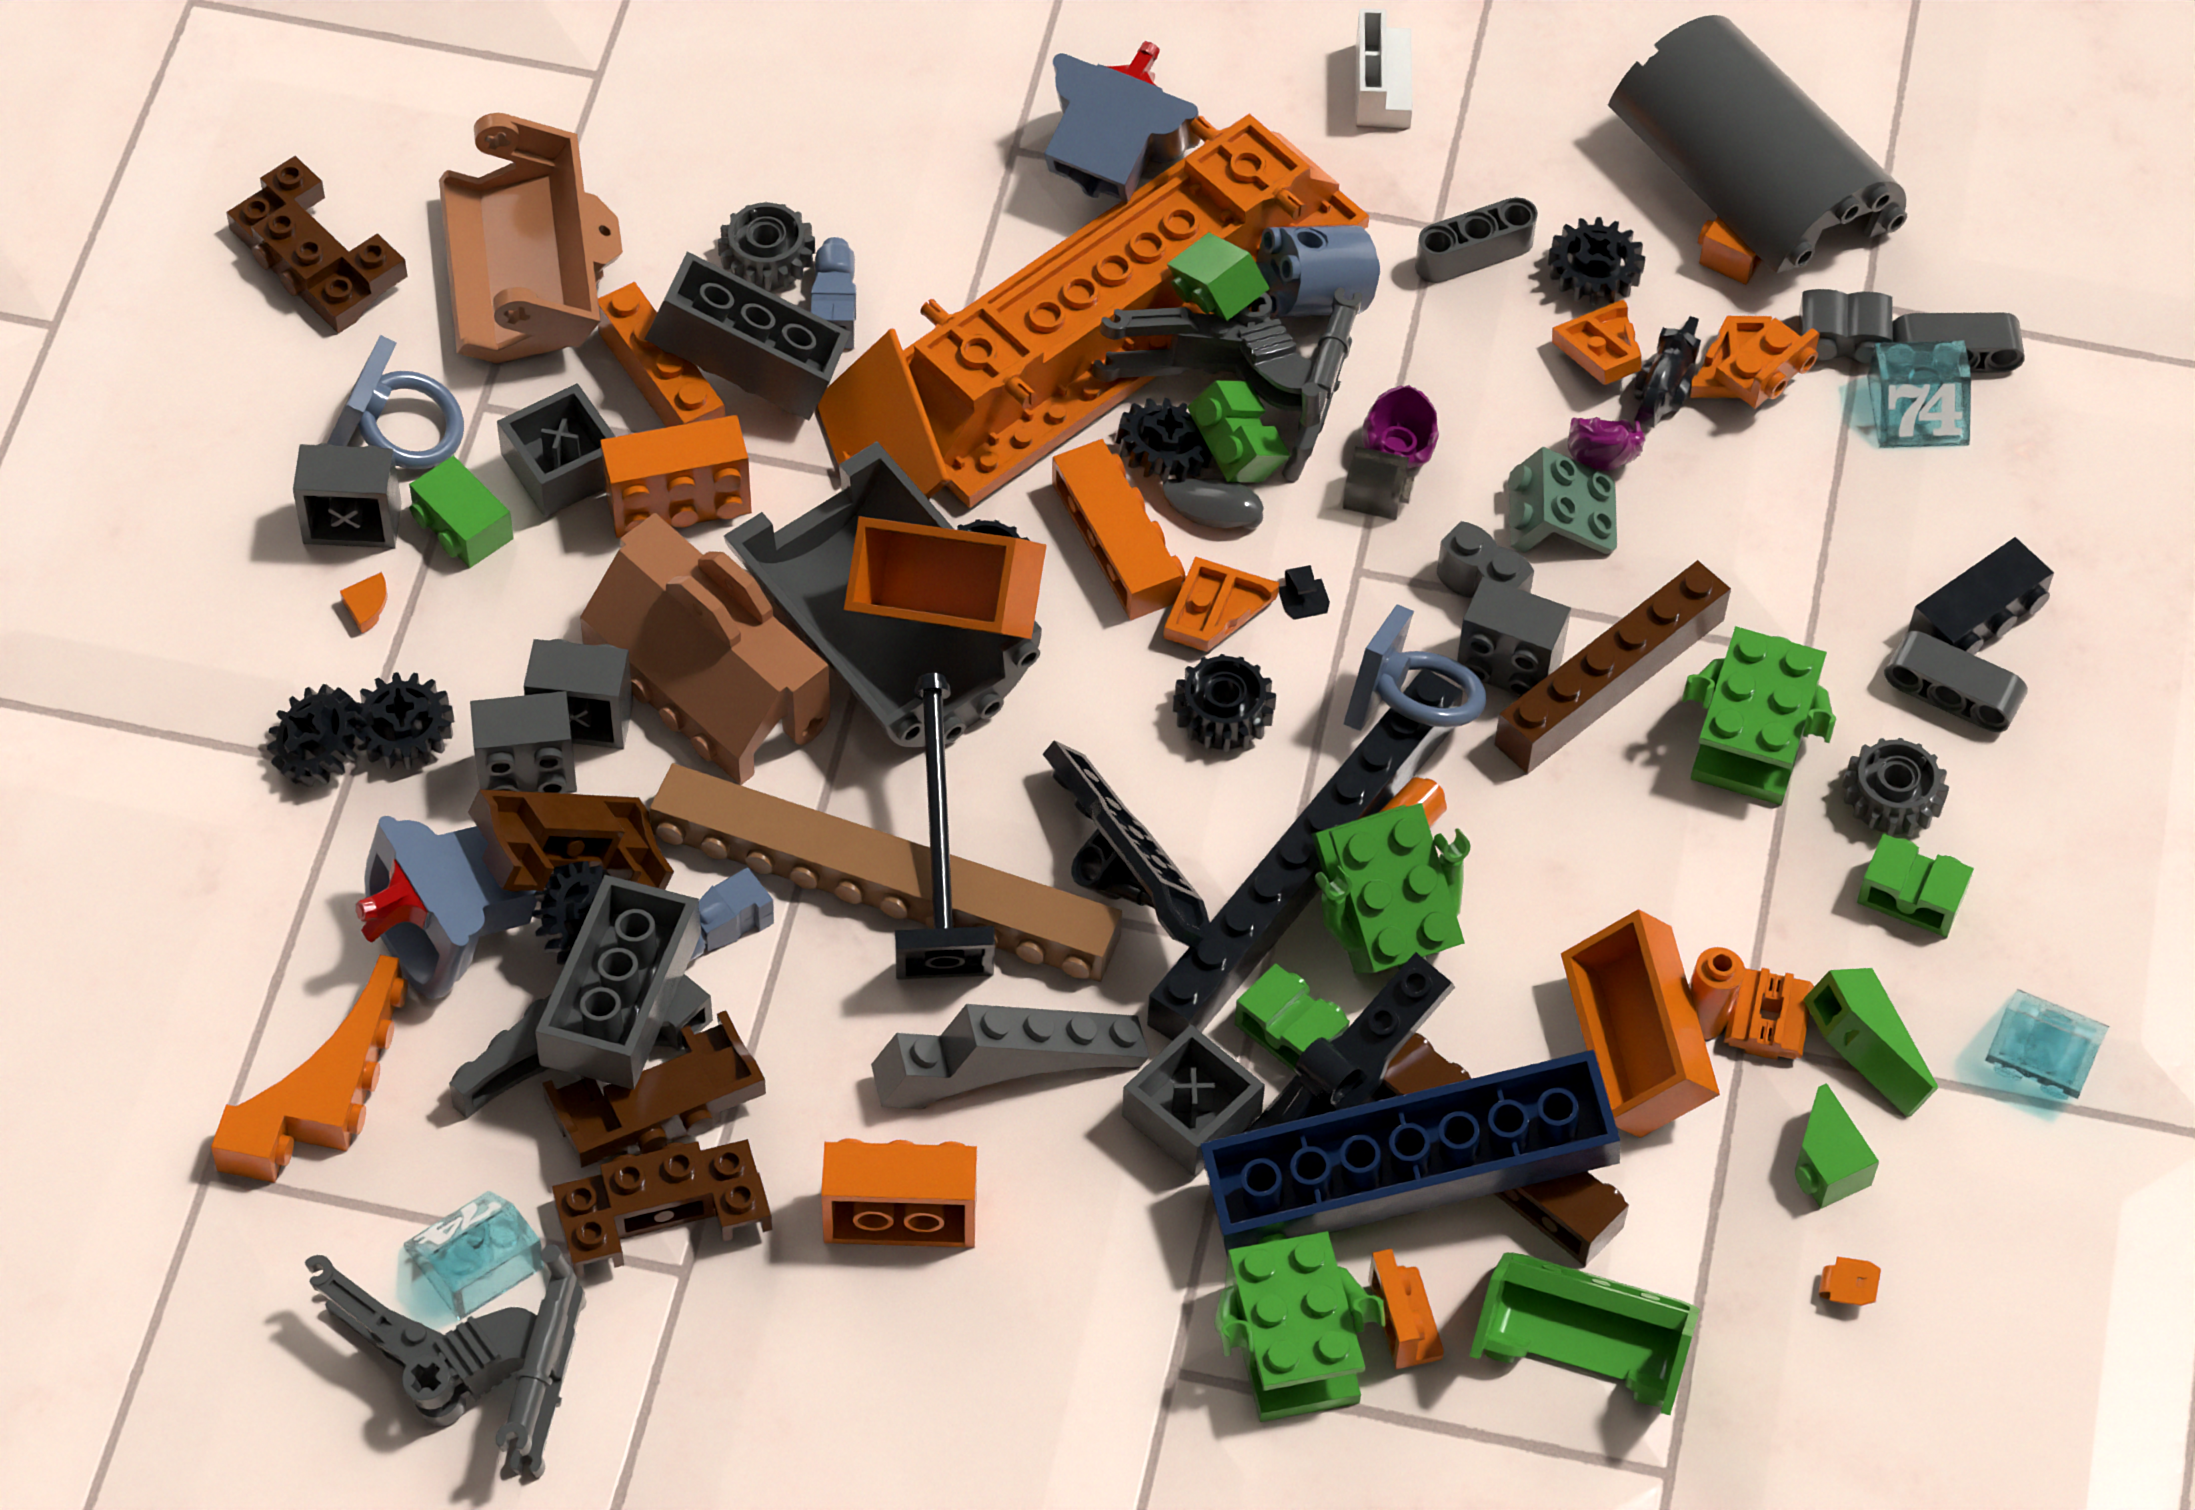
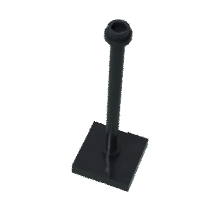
M937 673L924 674L917 678L918 684L914 687V695L917 699L923 700L934 929L895 930L896 980L993 976L995 955L994 926L953 928L942 699L949 697L951 692L950 685L946 683V676Z

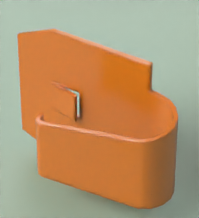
M1837 1256L1835 1265H1827L1822 1269L1818 1295L1821 1298L1829 1299V1301L1860 1306L1876 1302L1881 1268L1870 1261Z

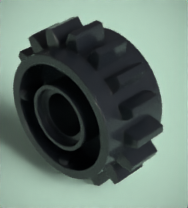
M1220 654L1209 659L1206 657L1201 658L1200 663L1194 668L1191 666L1185 668V679H1177L1175 695H1173V712L1177 713L1178 728L1186 727L1188 739L1190 741L1196 739L1205 745V749L1208 750L1215 748L1229 752L1230 749L1238 747L1248 748L1249 742L1254 738L1261 740L1264 737L1265 726H1272L1276 693L1271 692V678H1263L1260 674L1261 667L1258 664L1253 666L1241 656L1236 658ZM1225 701L1229 702L1230 704H1222L1219 702Z

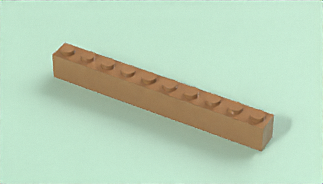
M674 763L671 764L649 808L652 832L663 841L673 845L684 844L702 850L712 858L719 860L726 858L747 865L757 873H772L790 879L802 888H817L835 894L845 902L851 904L862 903L881 909L890 917L897 919L908 918L934 929L930 847ZM950 854L953 928L994 926L995 948L1017 954L1021 959L1029 963H1044L1062 969L1074 978H1089L1098 982L1102 981L1121 937L1123 910Z

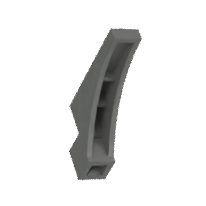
M685 974L681 979L653 1046H672L679 1052L683 1048L681 1028L690 1025L695 1035L713 1021L711 995ZM552 993L545 999L541 998L533 1002L517 1024L509 1031L503 1030L491 1040L485 1052L473 1062L464 1063L454 1073L452 1080L449 1082L453 1108L466 1119L493 1098L523 1080L550 1069L539 1064L535 1031Z
M966 1004L940 1036L896 1033L872 1062L871 1066L881 1107L925 1109L930 1103L943 1098L1019 1077L1083 1068H1140L1148 1060L1149 1054L1139 1017L1136 1015Z

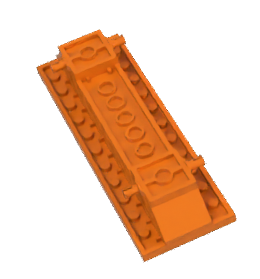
M1250 113L1230 127L1222 130H1217L1202 115L1198 116V120L1195 118L1191 122L1189 129L1205 143L1133 192L1129 202L1120 201L959 312L949 314L934 299H929V304L927 302L923 304L920 309L921 315L925 316L936 327L904 349L903 352L950 477V482L945 486L971 508L1156 376L1117 378L1111 382H1103L1093 376L1094 360L1098 359L1104 364L1106 353L1109 351L1169 349L1172 335L1123 337L1118 340L1108 339L1100 332L1101 319L1107 317L1112 321L1115 309L1127 311L1187 307L1193 313H1204L1197 304L1191 301L1185 303L1177 295L1171 284V281L1175 278L1167 263L1208 232L1249 252L1256 262L1262 232L1267 227L1357 225L1366 229L1369 224V215L1339 190L1340 184L1283 135L1268 130Z

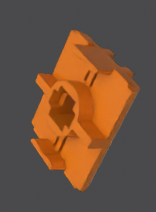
M1745 968V976L1727 1022L1724 1043H1729V1046L1745 1049L1746 1054L1774 1060L1778 1059V1055L1795 1060L1796 1058L1801 1059L1810 1014L1803 999L1814 988V985L1810 981L1794 978V974L1785 973V976L1769 973L1770 969L1761 968V971ZM1760 1010L1779 1013V1018H1777V1021L1761 1018L1762 1014L1759 1013Z

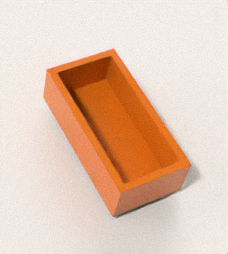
M859 516L844 610L879 617L1032 639L1047 545L1014 537Z
M1638 909L1560 953L1587 1051L1594 1050L1617 1128L1642 1138L1720 1095L1672 926Z

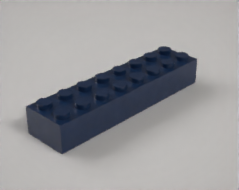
M1594 1050L1200 1143L1204 1168L1227 1257L1228 1250L1256 1245L1262 1238L1273 1234H1283L1289 1239L1326 1231L1331 1233L1620 1163V1137Z

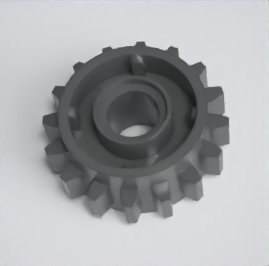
M763 202L746 205L737 214L732 213L730 215L729 225H722L720 228L721 238L718 239V254L721 256L722 269H731L732 274L766 291L786 288L796 279L801 280L803 278L804 268H812L813 254H815V237L812 236V225L810 222L802 223V213L799 211L794 212L786 207L785 204Z
M1880 738L1878 743L1871 747L1864 744L1861 747L1859 757L1851 756L1842 783V787L1847 789L1844 802L1845 804L1853 805V817L1861 819L1869 826L1868 829L1872 831L1876 829L1887 833L1889 836L1902 833L1910 836L1919 827L1925 830L1928 829L1932 817L1939 818L1941 816L1949 791V786L1944 784L1947 771L1946 769H1939L1936 763L1938 757L1935 754L1931 755L1919 743L1914 744L1904 741L1903 738H1898V740ZM1890 785H1895V786H1898V787H1900V788H1894V787H1892V786H1890Z

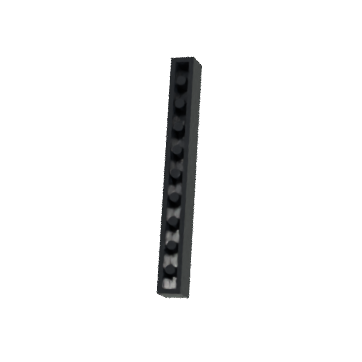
M1423 668L1403 694L1418 703L1430 707L1455 708L1462 704L1463 690L1428 669ZM1389 708L1210 922L1211 927L1196 948L1189 947L1150 993L1147 1025L1171 1041H1174L1190 1025H1193L1202 1033L1319 892L1320 888L1315 882V875L1319 872L1323 873L1311 834L1379 813L1405 784L1415 776L1454 727H1435L1421 724Z

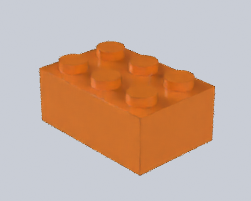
M737 415L600 440L605 492L616 538L623 537L654 513L659 515L672 528H685L695 523L716 519H733L739 515L752 513L749 458Z
M853 1138L842 1139L838 1142H824L821 1190L824 1243L975 1248L977 1146H965L954 1141L943 1142L939 1145L914 1144L907 1140H894L889 1143H864Z

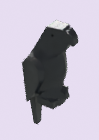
M1690 316L1682 330L1662 328L1659 335L1657 353L1653 354L1642 366L1636 378L1634 394L1635 398L1640 400L1641 405L1634 421H1639L1641 424L1655 428L1662 415L1680 410L1696 369V359L1701 343L1700 339L1694 337L1699 322L1698 318Z

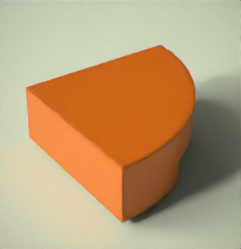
M382 572L340 591L341 601L361 633L368 631L377 624L379 616L385 607L388 593Z

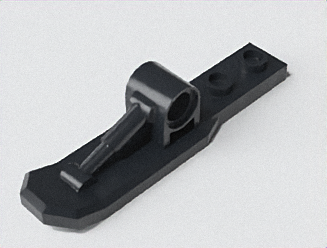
M1054 740L1042 754L1054 769L1051 775L1059 785L1073 793L1076 797V800L1073 802L1075 807L1083 815L1093 820L1097 827V830L1073 859L1071 875L1074 882L1109 899L1117 900L1123 898L1140 906L1147 905L1154 908L1158 922L1173 940L1188 947L1196 948L1211 927L1202 898L1147 828L1126 808L1086 755Z
M1415 952L1347 1030L1328 1040L1324 1037L1318 1038L1304 1050L1294 1068L1297 1075L1246 1132L1365 1104L1380 1088L1389 1062L1454 990V984Z

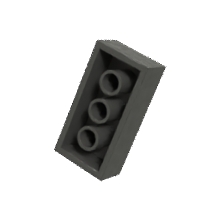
M687 251L644 340L658 346L664 352L677 355L697 365L707 373L715 374L739 386L747 393L756 394L780 406L784 411L796 414L809 421L831 381L850 332Z
M608 875L604 876L535 1031L539 1064L541 1066L632 1090L635 1089L701 935L698 898Z

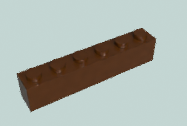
M1697 560L1499 713L1494 745L1526 774H1529L1723 622L1731 588Z
M1415 1033L1389 1062L1382 1084L1372 1097L1380 1101L1471 1079V1076L1461 1065L1448 1062L1434 1051L1432 1044L1424 1036ZM1588 1171L1494 1193L1585 1267L1624 1228L1629 1204L1617 1188L1609 1183L1600 1182Z

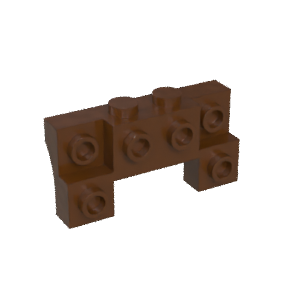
M293 156L260 177L262 189L226 212L229 229L252 250L259 265L265 270L271 269L275 272L290 295L301 297L338 334L356 323L362 313L380 295L408 277L405 259L378 233L348 251L306 211L325 198L323 182L296 156Z
M479 789L468 811L481 831L482 836L489 843L481 859L502 890L512 892L520 890L543 891L554 867L581 861H588L589 867L602 866L612 877L663 890L666 889L674 874V870L656 844L651 828L649 811L639 797Z
M726 1010L717 1013L718 1026L695 1035L690 1025L681 1028L682 1045L687 1054L642 1071L634 1090L609 1084L603 1087V1096L597 1081L580 1076L581 1080L557 1090L552 1079L542 1083L547 1105L563 1138L567 1137L581 1168L623 1151L626 1154L638 1156L659 1151L668 1143L685 1136L704 1134L713 1125L721 1122L720 1112L766 1094L765 1078L756 1060L743 1044Z
M748 1139L704 1150L700 1149L698 1141L688 1144L677 1142L665 1145L659 1151L638 1156L625 1154L614 1158L609 1163L600 1164V1175L552 1186L559 1223L564 1235L571 1266L577 1278L585 1276L584 1264L612 1258L614 1268L624 1266L623 1251L619 1239L714 1217V1210L723 1242L733 1239V1228L760 1222L762 1232L773 1230L772 1215L760 1173H757Z

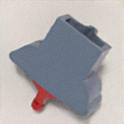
M1144 41L1130 65L1103 66L1098 64L1095 66L1064 53L1057 54L1053 58L1056 74L1055 87L1063 116L1044 153L1050 172L1074 181L1082 188L1083 193L1089 197L1098 198L1100 193H1105L1129 202L1148 161L1169 162L1183 155L1186 150L1195 148L1200 144L1201 139L1189 129L1191 122L1195 118L1198 120L1199 112L1197 106L1163 92L1162 88L1153 82L1155 73L1150 71L1160 52L1157 45Z
M383 816L378 821L366 861L364 875L366 898L359 900L355 904L358 919L366 922L361 932L366 940L371 943L378 937H381L392 957L399 958L403 975L417 993L429 999L446 996L454 983L459 981L468 970L479 937L530 924L532 911L535 910L538 900L534 897L535 891L520 890L512 892L502 890L496 883L495 878L481 859L489 843L482 836L477 826L437 835L428 826L420 822L411 820L396 821L391 816Z

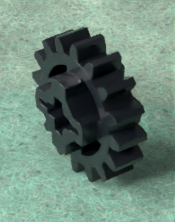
M1596 217L1594 225H1588L1583 218H1579L1576 229L1565 224L1562 236L1554 235L1547 261V265L1551 266L1550 278L1551 280L1560 279L1559 290L1561 292L1568 291L1569 289L1574 290L1573 300L1575 301L1580 300L1583 295L1590 296L1591 305H1596L1599 297H1605L1612 304L1615 302L1616 293L1627 298L1630 296L1631 286L1638 287L1640 284L1646 256L1641 255L1643 249L1642 242H1632L1634 231L1631 229L1623 233L1619 232L1618 221L1612 222L1608 227L1603 225L1601 217ZM1569 254L1572 255V262H1571V263L1569 262V259H1568V255H1569ZM1621 259H1623L1625 263L1624 268L1620 266Z
M1148 398L1144 408L1133 403L1131 404L1130 412H1123L1115 438V443L1120 445L1118 454L1120 457H1130L1128 467L1131 469L1139 466L1143 467V476L1146 478L1155 473L1160 475L1162 482H1167L1169 475H1175L1180 482H1185L1187 472L1192 476L1199 477L1202 467H1209L1212 453L1191 414L1186 412L1187 404L1184 402L1176 407L1171 405L1169 398H1164L1162 405H1156L1151 398Z
M395 672L393 673L391 683L386 684L378 677L374 679L376 690L373 692L364 688L360 690L362 703H357L362 706L363 711L360 715L367 720L368 725L358 731V733L366 738L364 744L356 745L358 751L367 750L368 760L371 763L383 757L386 769H391L396 761H403L405 769L408 770L412 767V759L419 758L421 762L428 764L430 763L429 751L433 750L441 754L445 751L443 739H452V723L455 721L453 707L449 705L448 693L445 690L437 692L435 680L430 679L421 685L418 673H413L408 681H402L400 674ZM402 714L404 715V727H400V715Z
M322 684L317 693L312 688L307 687L304 691V699L299 701L292 696L289 698L290 710L288 712L278 710L276 713L277 717L282 721L279 726L269 728L268 732L276 740L267 745V750L274 755L271 763L281 771V774L295 784L300 781L307 787H312L316 778L323 784H328L330 773L334 770L343 775L345 773L343 763L346 759L357 760L358 755L353 751L354 746L364 744L366 738L358 733V731L368 724L367 720L360 715L363 711L362 706L341 688L337 687L333 690L327 684Z
M581 861L554 867V874H551L545 886L546 890L535 891L534 897L541 903V909L532 911V917L541 919L542 926L535 931L536 937H547L548 942L545 945L544 951L546 954L558 952L557 964L565 965L602 883L603 867L600 865L589 867L588 861Z

